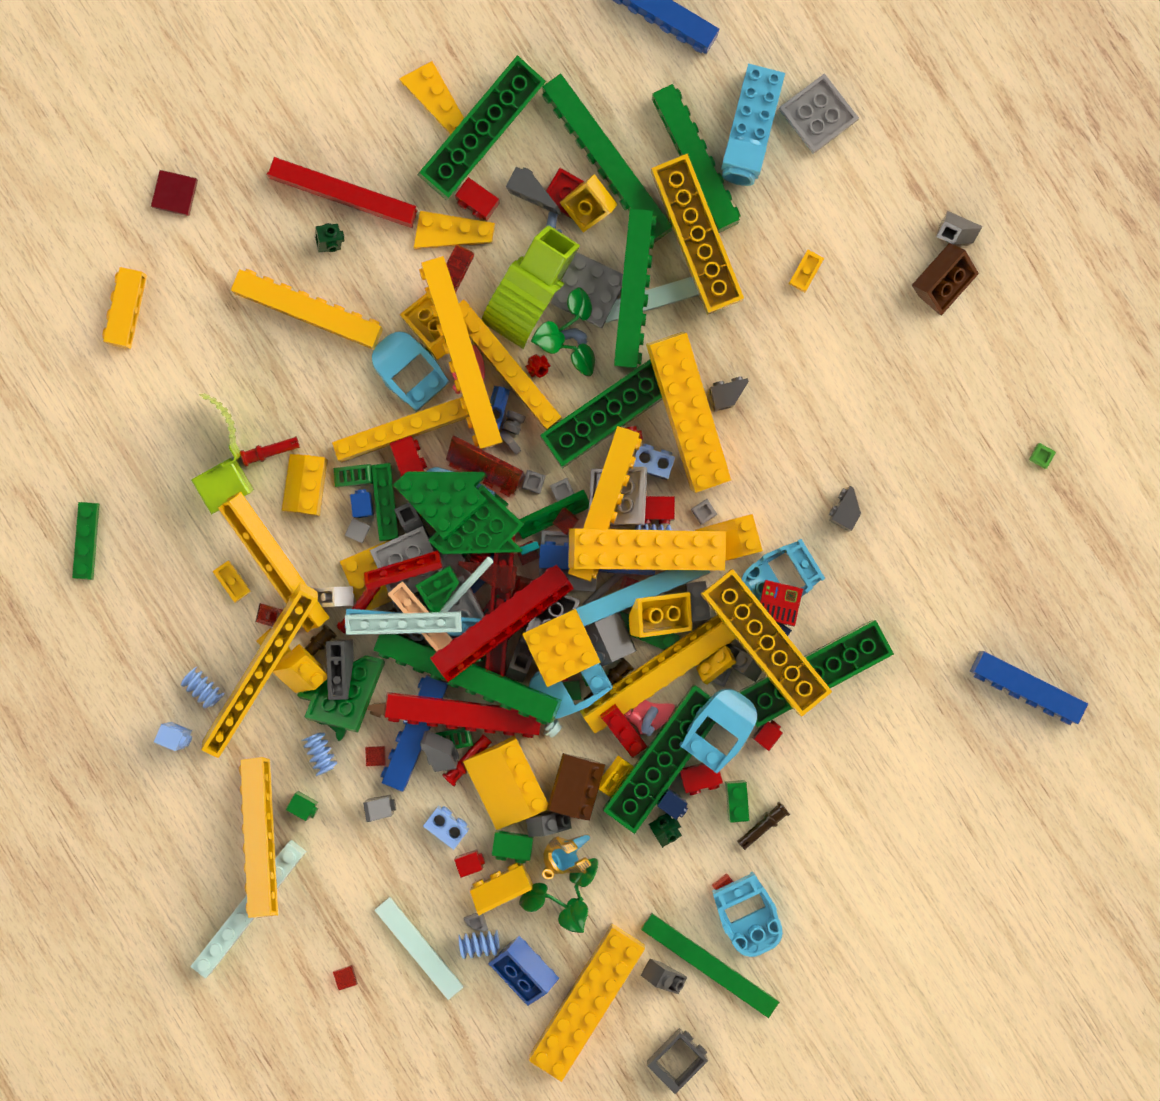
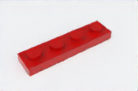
M437 550L364 572L367 590L442 568L439 551Z

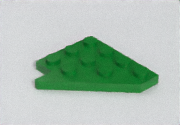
M406 472L393 484L444 540L451 536L488 501L476 488L487 477L484 472Z
M481 485L477 490L488 501L446 540L437 532L428 540L443 555L521 553L523 550L512 538L524 524L491 492Z
M365 655L353 662L348 699L328 700V680H325L315 690L299 692L297 696L300 699L310 701L304 717L310 721L358 733L385 661Z

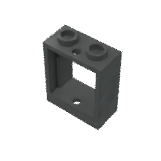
M680 1028L647 1060V1066L674 1094L708 1062L707 1051L700 1044L697 1046L692 1041L694 1038L688 1031L685 1030L683 1032ZM681 1038L699 1057L675 1079L658 1060Z

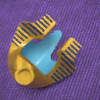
M585 834L569 840L559 836L553 838L543 853L545 864L542 873L543 877L551 879L554 877V874L577 872L585 874V869L591 866V863L586 857L579 860L577 850L589 841L590 835Z

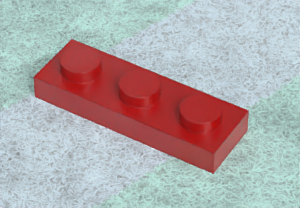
M616 704L600 715L632 758L648 747Z

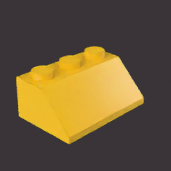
M290 454L281 511L320 516L328 459L311 455Z
M690 592L636 598L629 614L630 635L641 638L692 631Z
M515 862L507 867L508 870L502 873L500 870L490 875V879L486 881L480 879L472 884L473 887L470 889V894L478 915L532 890L533 883L523 863L518 864Z

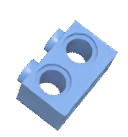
M648 444L640 446L635 455L634 467H646L647 474L668 480L675 460L672 452L663 449L659 452L653 450L654 447ZM642 453H646L650 456V461L642 463L639 456ZM665 459L668 462V467L665 469L659 468L658 461Z
M173 722L163 723L159 728L154 743L173 751L184 749L185 746H189L192 740V736H190L192 730Z
M438 806L423 827L454 850L468 832L469 828L466 827L468 824L461 818H454L451 815L452 811L447 807L443 806L441 808ZM435 816H443L445 823L443 825L436 824ZM457 827L460 830V835L457 837L452 836L450 829Z

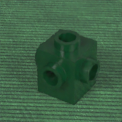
M326 223L315 226L314 237L318 253L341 250L342 242L345 239L343 230L340 231L338 223Z
M667 813L648 824L662 848L682 836L679 828H681L678 820L672 819Z

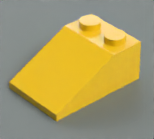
M425 294L399 315L430 353L439 360L445 355L442 343H445L443 335L440 336L436 325L439 324L438 317H433L430 307L433 306L432 298L428 299Z
M753 514L695 529V531L726 532L725 561L763 551Z

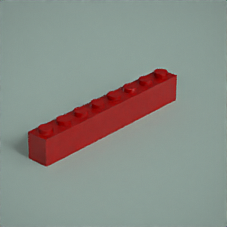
M557 564L548 568L544 574L532 580L521 591H517L513 597L501 603L497 609L485 615L474 626H470L462 635L451 640L443 649L436 651L430 659L447 682H449L573 590L572 584Z
M387 692L384 717L388 718L390 722H399L400 719L407 720L408 724L418 725L419 722H427L426 725L432 727L444 724L449 729H457L458 726L465 727V730L476 731L478 728L495 734L496 731H503L504 735L509 736L521 733L522 737L527 738L539 735L541 723L536 721L537 718L531 715L524 717L518 714L519 710L514 708L508 710L500 705Z

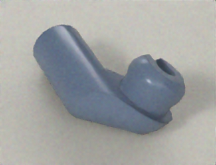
M551 211L548 213L547 226L549 225L556 229L558 214Z
M577 328L561 331L565 336V340L573 338L577 341L578 345L582 343L587 344L588 342L586 333Z
M651 706L643 718L641 731L647 736H651L655 730L651 723L658 713L656 707Z

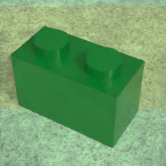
M745 780L725 781L729 822L750 821L747 782Z
M496 830L492 856H496L495 859L506 861L507 858L515 859L514 862L526 863V861L531 859L534 837H528V834Z

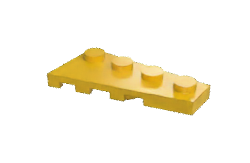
M433 61L399 78L400 82L407 87L411 94L423 104L426 110L451 135L464 117Z
M420 211L414 249L438 248L440 246L452 247L466 244H490L493 241L495 223Z

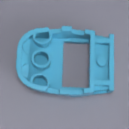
M394 332L388 335L373 351V367L386 387L403 402L409 404L415 412L421 409L450 383L430 351L405 332ZM421 354L434 370L405 394L392 378Z
M802 539L765 554L745 571L742 581L759 602L765 580L780 583L768 563L785 552L805 583L801 587L803 589L802 596L811 591L813 586L820 580L823 581L825 579Z
M600 663L581 671L594 695L576 705L562 681L547 687L540 671H538L529 683V687L562 700L555 719L589 707L613 688Z
M719 690L702 708L700 707L687 729L683 742H680L679 745L714 772L718 773L739 753L757 721V711L754 704L736 690ZM707 716L738 738V741L727 756L695 733Z
M753 872L722 888L712 890L723 929L740 954L747 957L759 956L779 944L783 933L776 911L777 908ZM760 894L765 907L730 923L725 909Z

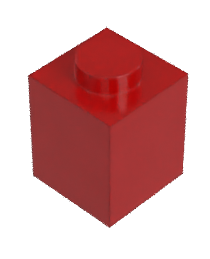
M772 720L761 725L752 739L770 751L783 732L779 730L781 726Z
M477 849L456 856L454 859L460 878L482 871L485 864L483 854L478 853Z

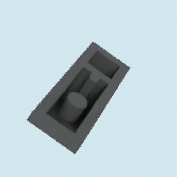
M516 167L506 185L509 193L560 215L561 211L535 178L533 172L525 167L523 169Z
M518 641L505 674L506 677L523 683L533 660L527 644Z
M353 639L326 641L328 700L348 699L354 660Z

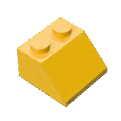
M595 174L581 183L560 202L583 233L609 215L618 205Z
M300 644L285 655L272 672L295 693L315 690L327 680V672L323 665Z

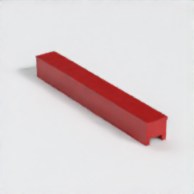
M277 157L273 158L270 169L267 171V176L271 180L413 229V223L418 212L415 205Z
M516 535L512 538L514 542L516 540ZM494 553L490 613L495 610L496 590L498 588L507 594L506 601L511 598L514 553ZM499 598L496 601L498 606L505 602L503 598ZM508 638L486 654L485 669L504 677Z

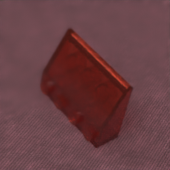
M453 435L446 457L449 467L457 471L461 468L466 472H484L487 477L483 479L482 484L493 488V486L500 488L499 492L507 497L516 495L525 478L523 470Z

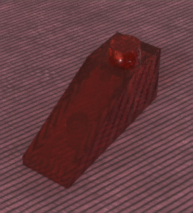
M459 561L458 565L473 573L481 563ZM491 564L479 578L495 588H500V592L511 593V589L516 590L518 566Z

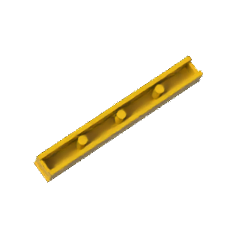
M240 491L228 498L218 509L287 604L299 583L301 582L304 585L306 583ZM318 600L302 624L307 633L313 628H319L326 620L330 619Z

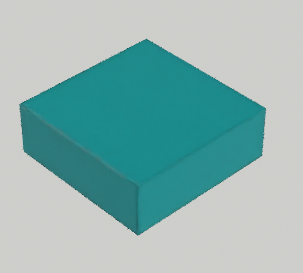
M536 541L520 547L523 550L521 552L522 556L540 549Z

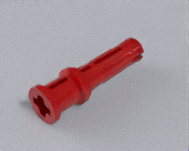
M297 436L264 447L257 445L256 448L248 451L241 450L240 454L245 467H247L250 463L264 462L267 457L300 448V444L298 443Z
M381 587L370 590L366 588L352 609L365 610ZM344 617L336 626L341 632L346 634Z
M482 734L479 740L458 761L457 768L448 770L442 776L455 787L459 778L463 774L466 775L468 773L463 761L484 751L492 742Z

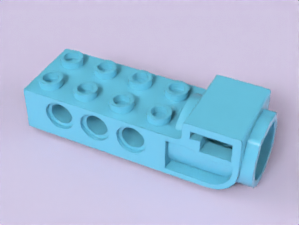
M748 63L721 170H723L722 177L726 181L736 185L751 186L755 183V179H758L785 77L784 72Z

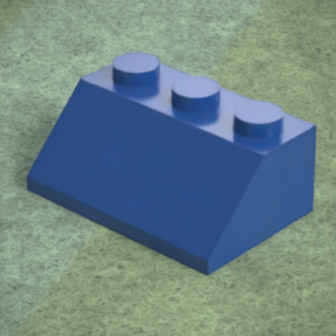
M520 936L511 941L488 963L527 1006L546 995L559 979L555 972L547 966L541 957Z

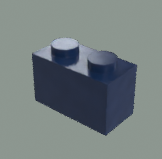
M670 788L666 790L657 803L660 809L676 820L678 817L682 818L688 810L686 800Z

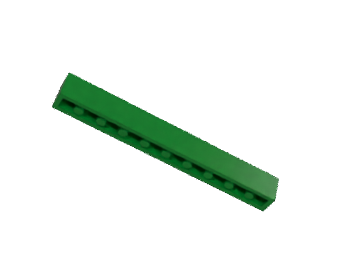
M560 73L543 85L542 97L547 104H552L556 117L558 119L562 118L565 122L564 127L569 134L573 133L576 137L575 142L581 150L584 148L587 152L586 157L592 165L595 163L599 176L603 180L606 179L610 184L608 187L613 195L617 194L621 199L619 202L625 211L627 209L630 211V208L653 211V216H657L655 230L651 229L654 243L671 232L672 225L563 75Z
M379 634L373 649L379 652L378 656L385 659L391 657L396 660L395 663L402 666L410 665L413 667L412 670L423 674L427 672L435 680H446L430 659L436 652L433 647L416 642L402 634ZM475 664L469 666L447 683L455 688L461 686L465 688V692L471 695L478 693L483 696L482 699L493 703L497 701L505 709L511 710L514 708L519 710L518 714L524 717L531 715L537 718V722L544 725L554 722L562 701Z

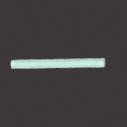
M487 557L447 600L440 612H448L493 563L490 557Z

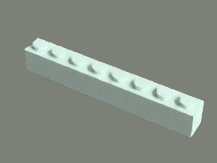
M293 840L289 841L275 858L277 889L307 852ZM247 895L190 966L205 979L213 972L254 918H248L246 913Z

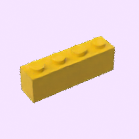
M120 267L119 272L115 274L116 286L115 290L111 293L110 299L112 304L106 315L108 320L107 327L103 329L102 333L103 342L108 345L127 349L132 347L147 275L142 271Z

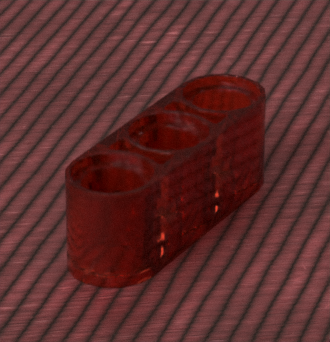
M458 244L455 246L446 264L455 293L475 255L474 252Z

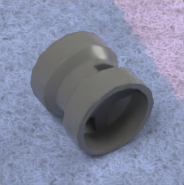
M508 410L506 422L503 423L501 429L519 435L521 431L520 425L524 423L526 417Z

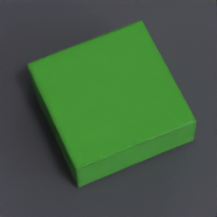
M1038 443L1029 460L1047 469L1056 452Z

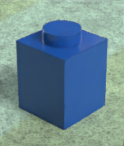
M362 489L355 490V494H350L353 518L374 516L372 493Z

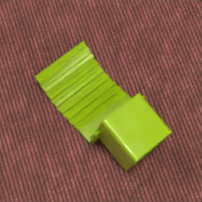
M549 225L534 237L525 256L521 255L508 268L484 311L481 319L484 324L524 349L533 328L550 303L553 295L565 284L560 280L566 273L580 245Z
M203 393L199 394V396H202L205 400H210L211 404H215L216 408L221 410L222 416L226 418L225 422L228 423L229 427L227 428L230 431L229 449L233 454V457L191 479L212 515L219 511L218 507L231 496L240 491L243 496H246L254 489L237 459L241 458V454L236 444V428H234L235 423L231 419V413L229 414L228 409L222 406L223 403Z

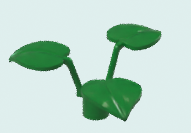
M577 287L569 293L567 298L568 309L575 317L559 329L552 321L544 322L534 333L531 342L549 354H555L562 348L574 350L571 353L572 364L580 373L590 377L595 366L593 350L584 343L579 344L578 347L564 345L565 336L561 332L579 318L585 321L591 316V300L581 287Z
M588 859L591 866L585 869V874L578 872L569 874V880L575 884L574 888L578 898H571L567 905L552 895L546 894L548 887L544 883L533 884L532 890L522 894L519 905L527 912H535L544 905L545 898H549L565 908L558 917L560 926L571 932L584 933L588 906L585 902H582L584 899L580 894L579 886L586 887L593 881L598 869V859Z

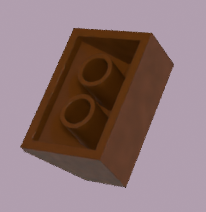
M949 243L916 279L912 287L925 303L942 316L979 273L966 250Z
M563 753L547 810L576 819L590 821L605 764L589 758Z

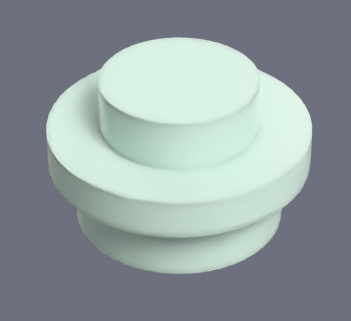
M556 719L552 723H547L544 726V734L551 738L557 735L561 730L560 722Z

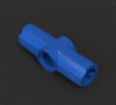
M494 386L490 404L493 411L500 413L499 419L496 420L500 431L510 390Z

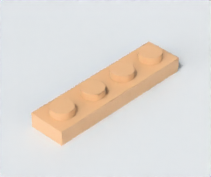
M403 581L388 593L403 613L429 612ZM447 632L421 633L436 651L443 649L453 640Z

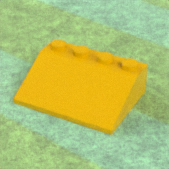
M515 735L463 761L496 830L547 810L548 802Z

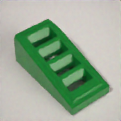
M371 464L333 468L335 487L373 484ZM354 470H358V480H357V481H355V473H354ZM362 470H365L366 480H362ZM347 471L351 473V481H348ZM339 472H343L344 482H340Z
M465 727L435 733L444 738L450 734V740L453 741L456 749L474 745L472 733L465 730ZM461 732L465 733L466 743L462 741ZM455 733H457L459 744H455Z

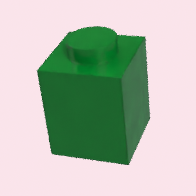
M297 791L286 810L307 821L310 817L313 819L319 809L316 807L318 801Z

